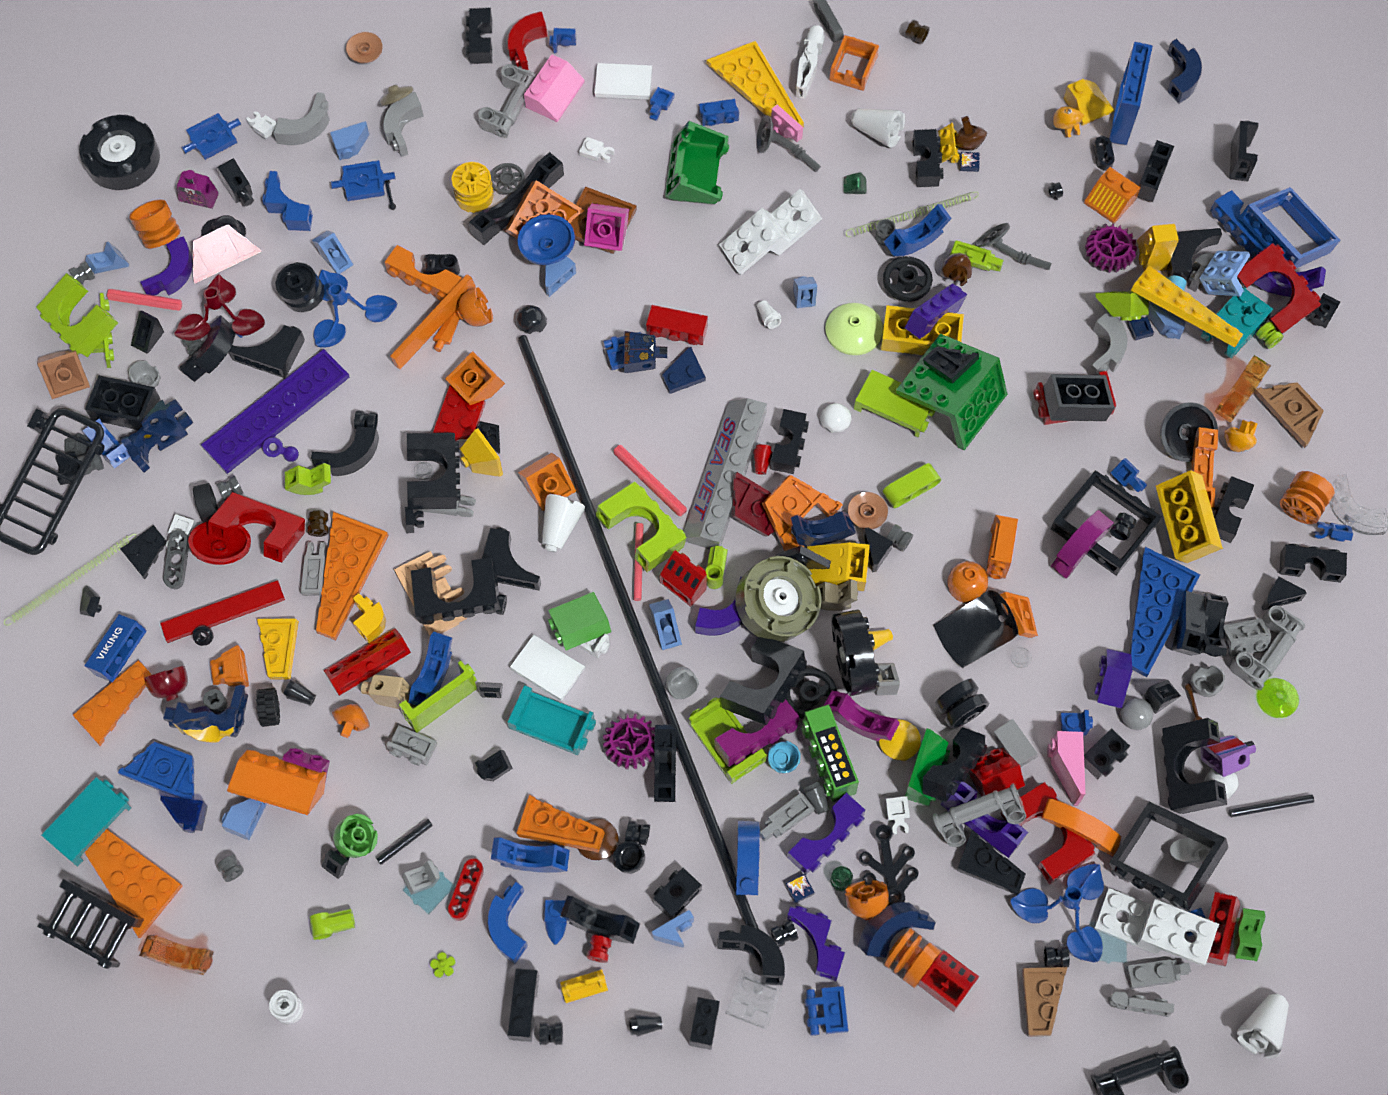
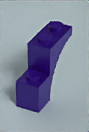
M801 906L790 907L787 920L791 919L793 923L800 926L814 944L817 954L815 975L836 982L845 952L841 951L842 948L830 944L829 947L825 946L832 920H829L828 916L822 913H816V915L808 913V910Z

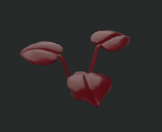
M218 274L203 293L206 301L204 304L205 317L203 318L199 314L187 315L180 321L174 335L187 341L199 340L205 337L211 329L209 323L206 322L209 316V308L218 310L221 306L235 320L232 323V329L241 336L257 332L264 327L265 320L260 313L252 309H243L238 313V316H235L225 303H229L234 299L236 289L232 283Z

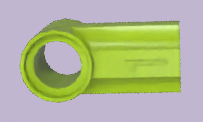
M723 546L710 548L708 564L705 570L707 586L710 589H718L723 585L728 549L723 548ZM712 575H717V576H719V577L716 578V579H713V578H711L710 576H712Z
M352 909L330 914L327 912L317 913L309 917L314 940L331 937L333 933L355 928Z

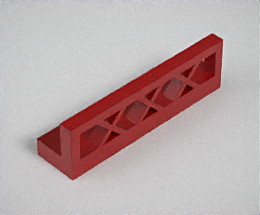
M394 628L325 669L324 672L340 696L407 656L411 651L401 634Z

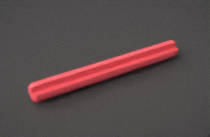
M618 445L613 450L614 454L678 516L681 517L686 513V506L622 445Z

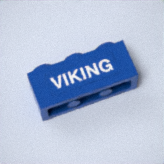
M119 614L84 666L94 675L113 683L147 630L137 621Z

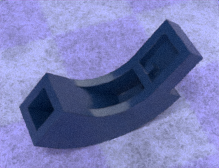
M1176 38L1171 41L1167 53L1179 65L1182 74L1171 80L1167 92L1179 104L1189 98L1196 89L1202 72V62L1195 48L1188 51L1185 45L1181 44Z
M843 511L828 518L815 521L806 520L799 515L791 517L793 524L791 525L792 532L796 537L797 543L802 546L826 545L856 534L849 515Z
M909 902L892 904L869 920L862 931L858 947L866 956L886 958L889 945L897 933L906 928L934 930L936 922L929 916L928 912L920 909L917 910Z

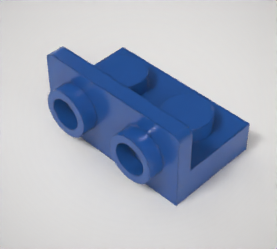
M735 99L699 104L703 126H714L716 124L739 121V108L736 105Z

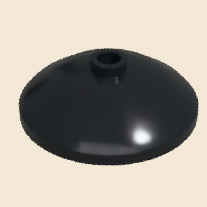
M1192 402L1181 403L1173 407L1165 415L1160 427V439L1166 452L1179 461L1192 462L1198 428L1218 430L1217 421L1212 412L1205 406ZM1183 428L1186 429V433L1184 435H1182L1181 432Z

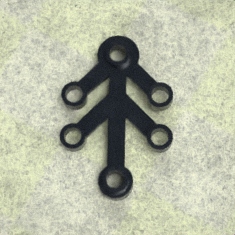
M880 825L876 829L875 838L881 843L884 865L875 860L869 852L861 853L859 862L863 866L871 867L887 879L889 895L887 906L905 902L904 892L910 883L918 878L919 872L915 867H909L906 870L905 878L897 886L896 876L907 861L913 859L915 850L911 846L904 847L901 856L893 865L889 843L893 831L888 825ZM885 832L887 838H881L879 834ZM910 850L912 855L908 857L904 854V851ZM868 856L870 861L864 862L862 857ZM914 871L916 876L912 878L908 875V872ZM866 873L863 877L865 885L872 884L866 882V877H872L873 880H876V876L873 873ZM896 895L898 901H892L890 896Z

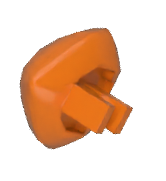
M348 704L332 711L335 721L340 725H344L340 736L348 738L352 729L359 732L370 727L367 715L358 705Z

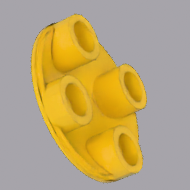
M898 720L900 724L891 741L880 739L879 747L888 757L907 761L918 752L921 737L918 729L912 723Z

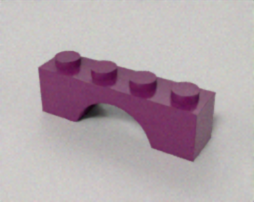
M785 699L777 708L775 717L770 719L768 724L755 733H741L732 728L715 738V750L728 767L734 764L738 765L747 756L756 753L769 743L774 744L781 736L794 732L798 727L799 715Z

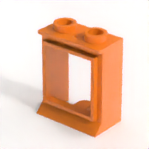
M845 35L831 66L829 81L864 91L872 68L878 58L879 45ZM845 53L869 60L862 79L853 77L851 70H846L845 74L838 72Z
M995 515L990 529L993 535L986 570L987 575L993 579H1005L1012 561L1018 519Z

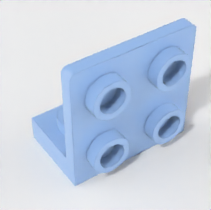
M1217 251L1199 278L1207 293L1210 295L1241 296L1244 290L1237 279V275L1250 257L1249 252Z

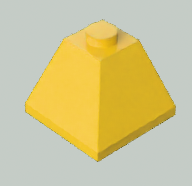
M1081 79L1067 85L1063 99L1069 107L1075 108L1084 114V118L1080 122L1082 126L1114 112L1113 107L1095 82Z
M477 428L460 448L462 456L460 461L465 468L469 467L473 473L501 477L503 471L500 457Z

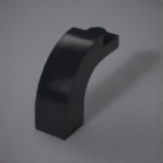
M221 315L210 324L211 329L202 347L180 366V370L193 382L197 381L206 372L210 374L222 362L234 342L235 332L232 329V325Z
M357 426L352 445L340 453L312 451L311 460L314 467L326 463L330 465L332 476H344L360 470L372 459L376 452L379 441L377 428Z
M1205 593V637L1201 653L1213 657L1226 656L1227 652L1223 636L1224 622L1229 604L1226 596Z
M655 725L654 802H676V725Z
M567 896L560 917L568 920L570 925L583 931L629 944H634L640 926L639 922L627 915L599 910L574 896Z
M741 925L740 933L732 930L719 932L717 949L739 950L751 954L760 966V984L783 985L785 977L784 958L780 948L769 935L747 925Z

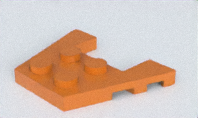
M788 475L762 503L784 551L802 546L797 543L796 537L791 533V525H793L791 517L799 515L804 518L815 505L827 517H830L843 506L841 502L818 492L812 486L792 475Z

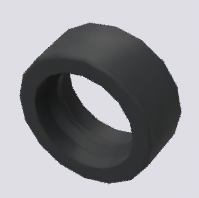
M209 483L193 487L195 504L203 523L208 522L218 510L212 487Z

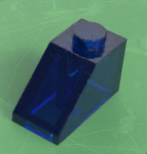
M161 796V802L182 831L195 833V830H203L208 808L204 801Z

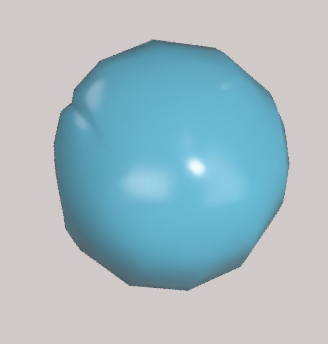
M789 741L778 742L768 752V763L771 769L778 773H789L795 770L800 763L801 753L798 747Z

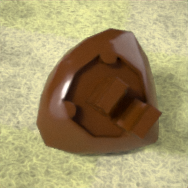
M968 116L962 117L963 127L955 135V145L967 151L975 150L985 140L987 131L979 126L971 125Z
M951 254L942 264L940 274L943 278L953 280L954 282L959 280L960 286H964L967 283V279H970L972 276L971 261L966 254Z

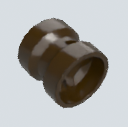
M913 19L907 27L905 36L915 38L916 42L922 44L929 34L930 27L926 25L921 26L918 21Z
M319 510L309 512L308 521L310 525L308 526V534L314 537L326 536L328 534V526L326 525L328 513Z

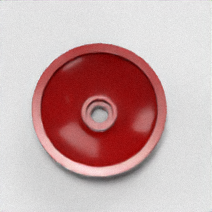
M204 522L192 530L189 535L188 545L191 553L197 559L208 564L227 565L246 556L251 547V537L249 532L242 526L226 543L210 537L208 534V522Z

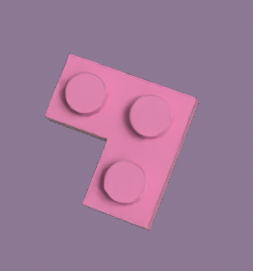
M776 105L773 107L771 114L773 130L785 138H792L796 142L801 140L803 127L780 106Z

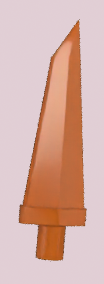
M459 307L444 322L433 338L437 342L434 349L438 352H441L444 345H450L460 320L457 312Z

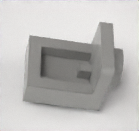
M431 860L426 861L421 867L404 872L402 875L411 895L434 887L440 878L439 870L433 865Z

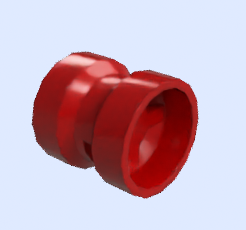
M592 935L590 939L591 949L588 950L586 958L595 962L607 963L609 958L608 949L611 948L612 940L607 937Z

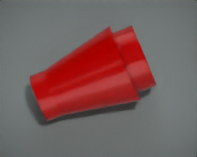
M758 444L753 450L755 474L766 475L773 454L771 446Z

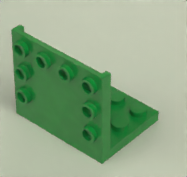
M943 334L936 338L896 389L897 395L950 417L957 446L964 451L1008 395L999 357ZM936 346L949 350H961V353L970 355L972 352H975L979 356V359L953 384L923 362V358Z

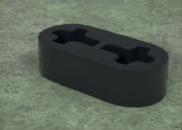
M1099 136L1095 140L1093 150L1097 167L1106 171L1109 167H1113L1115 156L1111 140L1106 136Z

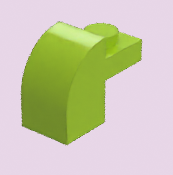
M326 463L311 470L298 465L285 472V490L295 494H319L323 492L324 486L331 484L330 465Z

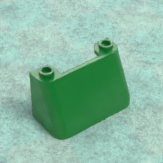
M688 121L676 134L672 142L665 197L676 201L706 204L720 202L723 191H721L720 186L716 185L720 158L726 155L729 150V136Z

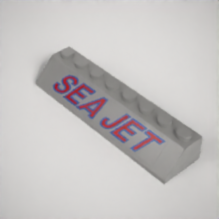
M749 398L728 403L684 528V533L687 537L686 542L708 549L722 545L732 516L733 474L738 472L743 476L746 475L766 416L767 403Z

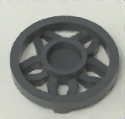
M512 163L500 164L490 174L493 189L496 193L502 195H511L525 181L523 170ZM511 168L517 170L518 172L512 173Z

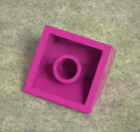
M591 204L587 213L584 246L622 251L629 209Z

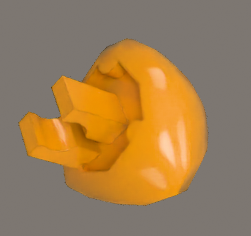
M1061 107L1055 111L1053 124L1055 128L1065 129V135L1068 138L1072 137V129L1075 130V135H1080L1079 123L1084 118V114L1072 107Z
M1242 420L1239 429L1231 427L1225 430L1224 438L1227 446L1233 452H1245L1253 448L1257 443L1254 433L1258 423Z

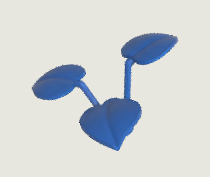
M322 269L319 279L324 285L325 293L323 300H333L335 321L326 319L317 324L314 330L315 345L326 348L342 341L346 334V327L338 323L337 306L344 305L347 299H350L362 310H366L365 316L371 322L386 320L396 309L397 302L388 296L374 295L366 300V306H363L350 293H346L348 281L343 275Z
M1090 864L1074 870L1068 876V888L1064 896H1059V899L1051 905H1047L1048 897L1046 894L1034 888L1026 889L1010 900L1013 910L1020 918L1035 924L1046 921L1048 918L1047 910L1054 908L1060 902H1063L1065 907L1074 909L1075 929L1077 932L1070 933L1067 938L1066 945L1069 952L1080 960L1093 963L1100 960L1103 952L1100 934L1093 927L1087 926L1080 930L1079 905L1082 898L1094 900L1100 897L1103 892L1104 882L1100 864Z

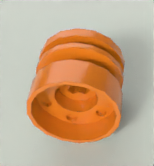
M162 199L153 200L139 206L129 217L136 231H139L138 235L145 248L151 249L163 246L174 240L181 231L178 224H176L175 218L171 217L172 212L167 202Z
M1301 471L1296 474L1290 484V488L1286 490L1281 498L1280 507L1289 517L1298 522L1315 524L1325 511V507L1331 501L1335 491L1331 483L1324 477L1310 471Z
M910 928L893 945L884 966L889 969L894 962L898 963L893 973L897 974L902 968L906 969L903 980L915 989L932 963L940 955L941 950L931 942L923 948L919 947L923 936L919 935L914 942L911 941L915 930Z

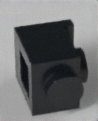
M1323 293L1319 300L1321 305L1313 310L1308 320L1317 326L1326 328L1341 301Z

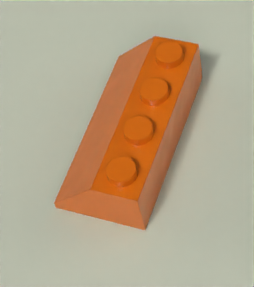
M246 750L237 762L227 792L308 815L324 794L327 773L317 772L254 750Z

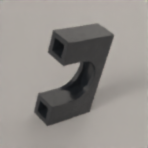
M407 433V461H433L442 465L446 470L443 476L433 481H407L408 510L457 509V501H461L460 489H456V485H460V473H456V469L460 468L459 457H455V453H459V441H455V433Z
M492 557L471 560L474 580L473 588L465 599L454 603L445 602L438 598L436 577L431 567L412 570L411 579L415 617L419 623L428 625L433 624L437 620L452 621L455 617L463 616L470 618L478 613L492 614L496 610H501L496 565Z
M758 637L751 648L753 662L775 670L779 674L777 679L770 686L762 689H751L729 681L720 695L723 709L767 725L770 719L775 717L780 703L785 701L789 689L796 684L800 672L805 670L807 660L804 650L774 639Z
M1204 718L1162 728L1163 736L1161 741L1165 752L1163 760L1167 772L1166 784L1169 791L1168 805L1170 810L1179 814H1185L1227 805L1224 783L1210 780L1190 784L1184 773L1185 762L1191 752L1200 747L1220 743L1218 722L1210 718Z

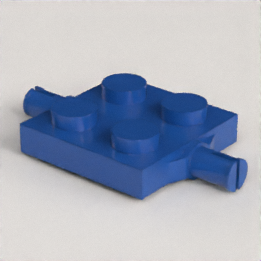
M217 113L186 129L191 142L182 146L185 154L196 149L206 160L237 144L232 129L240 126L241 122L237 118L228 123Z
M377 160L342 166V180L331 181L332 189L344 187L347 201L385 196V181L396 178L394 171L383 173L380 161Z

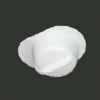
M1190 838L1179 839L1170 847L1172 857L1181 862H1189L1196 868H1200L1211 848Z

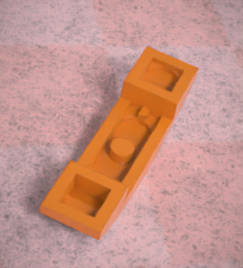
M1199 427L1193 448L1191 471L1202 475L1211 508H1214L1213 467L1214 451L1218 448V430Z
M1050 798L1041 817L1058 828L1065 827L1096 844L1095 847L1112 857L1118 850L1122 837L1099 819L1075 807Z

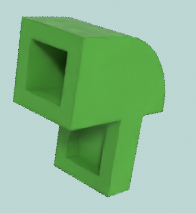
M1242 908L1240 918H1237L1234 929L1235 958L1258 961L1263 946L1261 930L1266 918L1265 911Z

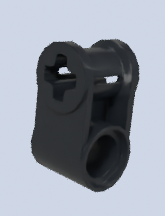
M427 254L423 258L425 263L423 274L433 275L445 269L456 275L460 274L457 257L453 254Z

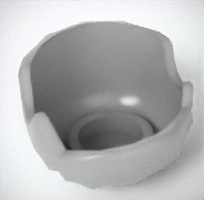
M148 361L135 362L128 371L130 382L151 387L159 385L161 379L156 366H151Z
M1214 665L1205 669L1200 667L1191 676L1190 684L1198 695L1212 697L1222 690L1225 675L1221 669Z
M678 667L672 670L666 677L665 685L673 698L685 699L697 691L699 681L689 668Z
M1139 698L1127 701L1121 710L1123 723L1134 730H1142L1148 727L1153 719L1151 705L1144 699Z

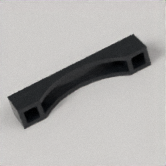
M550 152L535 164L525 181L509 197L496 206L482 210L469 221L471 235L483 245L489 242L508 225L531 182L537 180L550 188L564 176L563 162Z

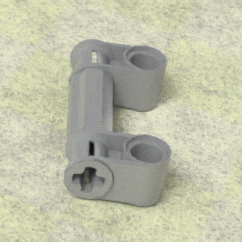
M506 64L501 69L502 84L504 87L513 90L503 111L500 112L490 107H483L478 113L480 128L502 138L508 137L510 127L515 124L525 104L524 94L537 76L532 71L516 67L512 64Z
M1281 606L1271 607L1262 617L1266 627L1277 635L1261 659L1257 660L1251 654L1241 652L1230 663L1231 671L1257 690L1263 689L1266 679L1272 676L1293 643H1295L1297 634L1305 628V624L1301 619L1293 616ZM1271 614H1272V615H1275V616L1277 617L1278 621L1274 620V619L1271 617ZM1239 661L1244 662L1246 667H1242Z
M1011 784L1010 788L999 792L996 790L993 793L962 805L951 807L950 811L942 814H933V819L938 831L942 834L947 844L951 847H959L966 841L962 823L1000 809L1009 823L1019 824L1026 819V814L1017 788L1014 784Z

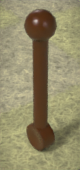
M1186 683L1185 689L1190 697L1195 715L1194 721L1202 719L1198 714L1192 692L1193 688L1190 683Z

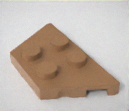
M1298 382L1287 385H1274L1268 389L1257 388L1254 394L1297 441L1306 448L1324 410Z

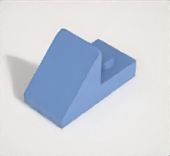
M108 241L106 242L104 252L86 255L85 259L94 274L129 267V263L123 254Z
M690 910L653 930V939L684 948V943L677 931L684 932L691 928L694 916Z

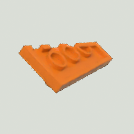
M138 660L115 679L113 683L109 684L74 713L73 716L101 746L107 734L116 727L120 717L129 710L133 700L138 698L145 689L144 678L152 674Z
M529 795L516 834L522 838L599 853L605 832L593 824L577 819L563 810L560 811L552 807V805L546 802L543 803Z

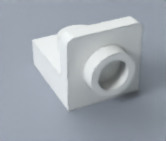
M604 634V636L581 644L578 647L599 658L610 647L609 636Z

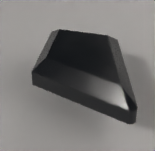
M480 421L478 429L494 451L500 454L499 425Z
M87 585L82 593L80 614L94 617L96 612H101L102 605H99V595Z

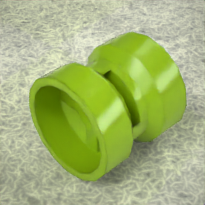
M1272 322L1263 325L1256 333L1259 339L1265 341L1268 349L1276 346L1284 337L1280 331L1275 330Z

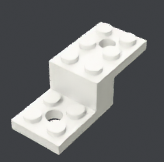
M799 189L772 213L761 208L719 245L737 272L742 275L769 251L780 256L820 222L822 217L805 193ZM800 212V218L794 221V214ZM747 243L748 249L745 252H741L742 245Z
M1108 888L1094 929L1155 955L1160 950H1163L1204 967L1219 924L1157 899L1148 904ZM1116 913H1126L1128 917L1127 922H1119L1116 918ZM1187 931L1194 933L1196 937L1195 942H1187L1184 938V933Z

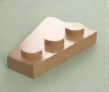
M1067 967L1022 969L1028 1037L1052 1035Z

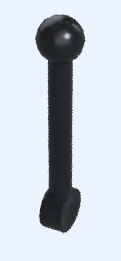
M386 180L385 185L390 202L389 209L395 210L396 204L393 202L389 185L390 180Z

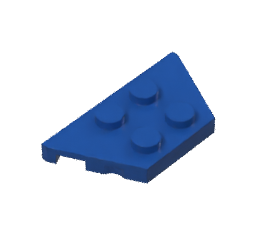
M153 742L143 753L133 758L134 761L118 771L120 776L190 803L194 802V758L191 755Z

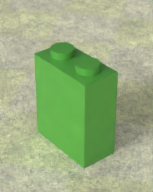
M594 592L548 610L550 614V619H547L552 631L556 630L554 633L558 644H563L566 651L612 632L608 618Z

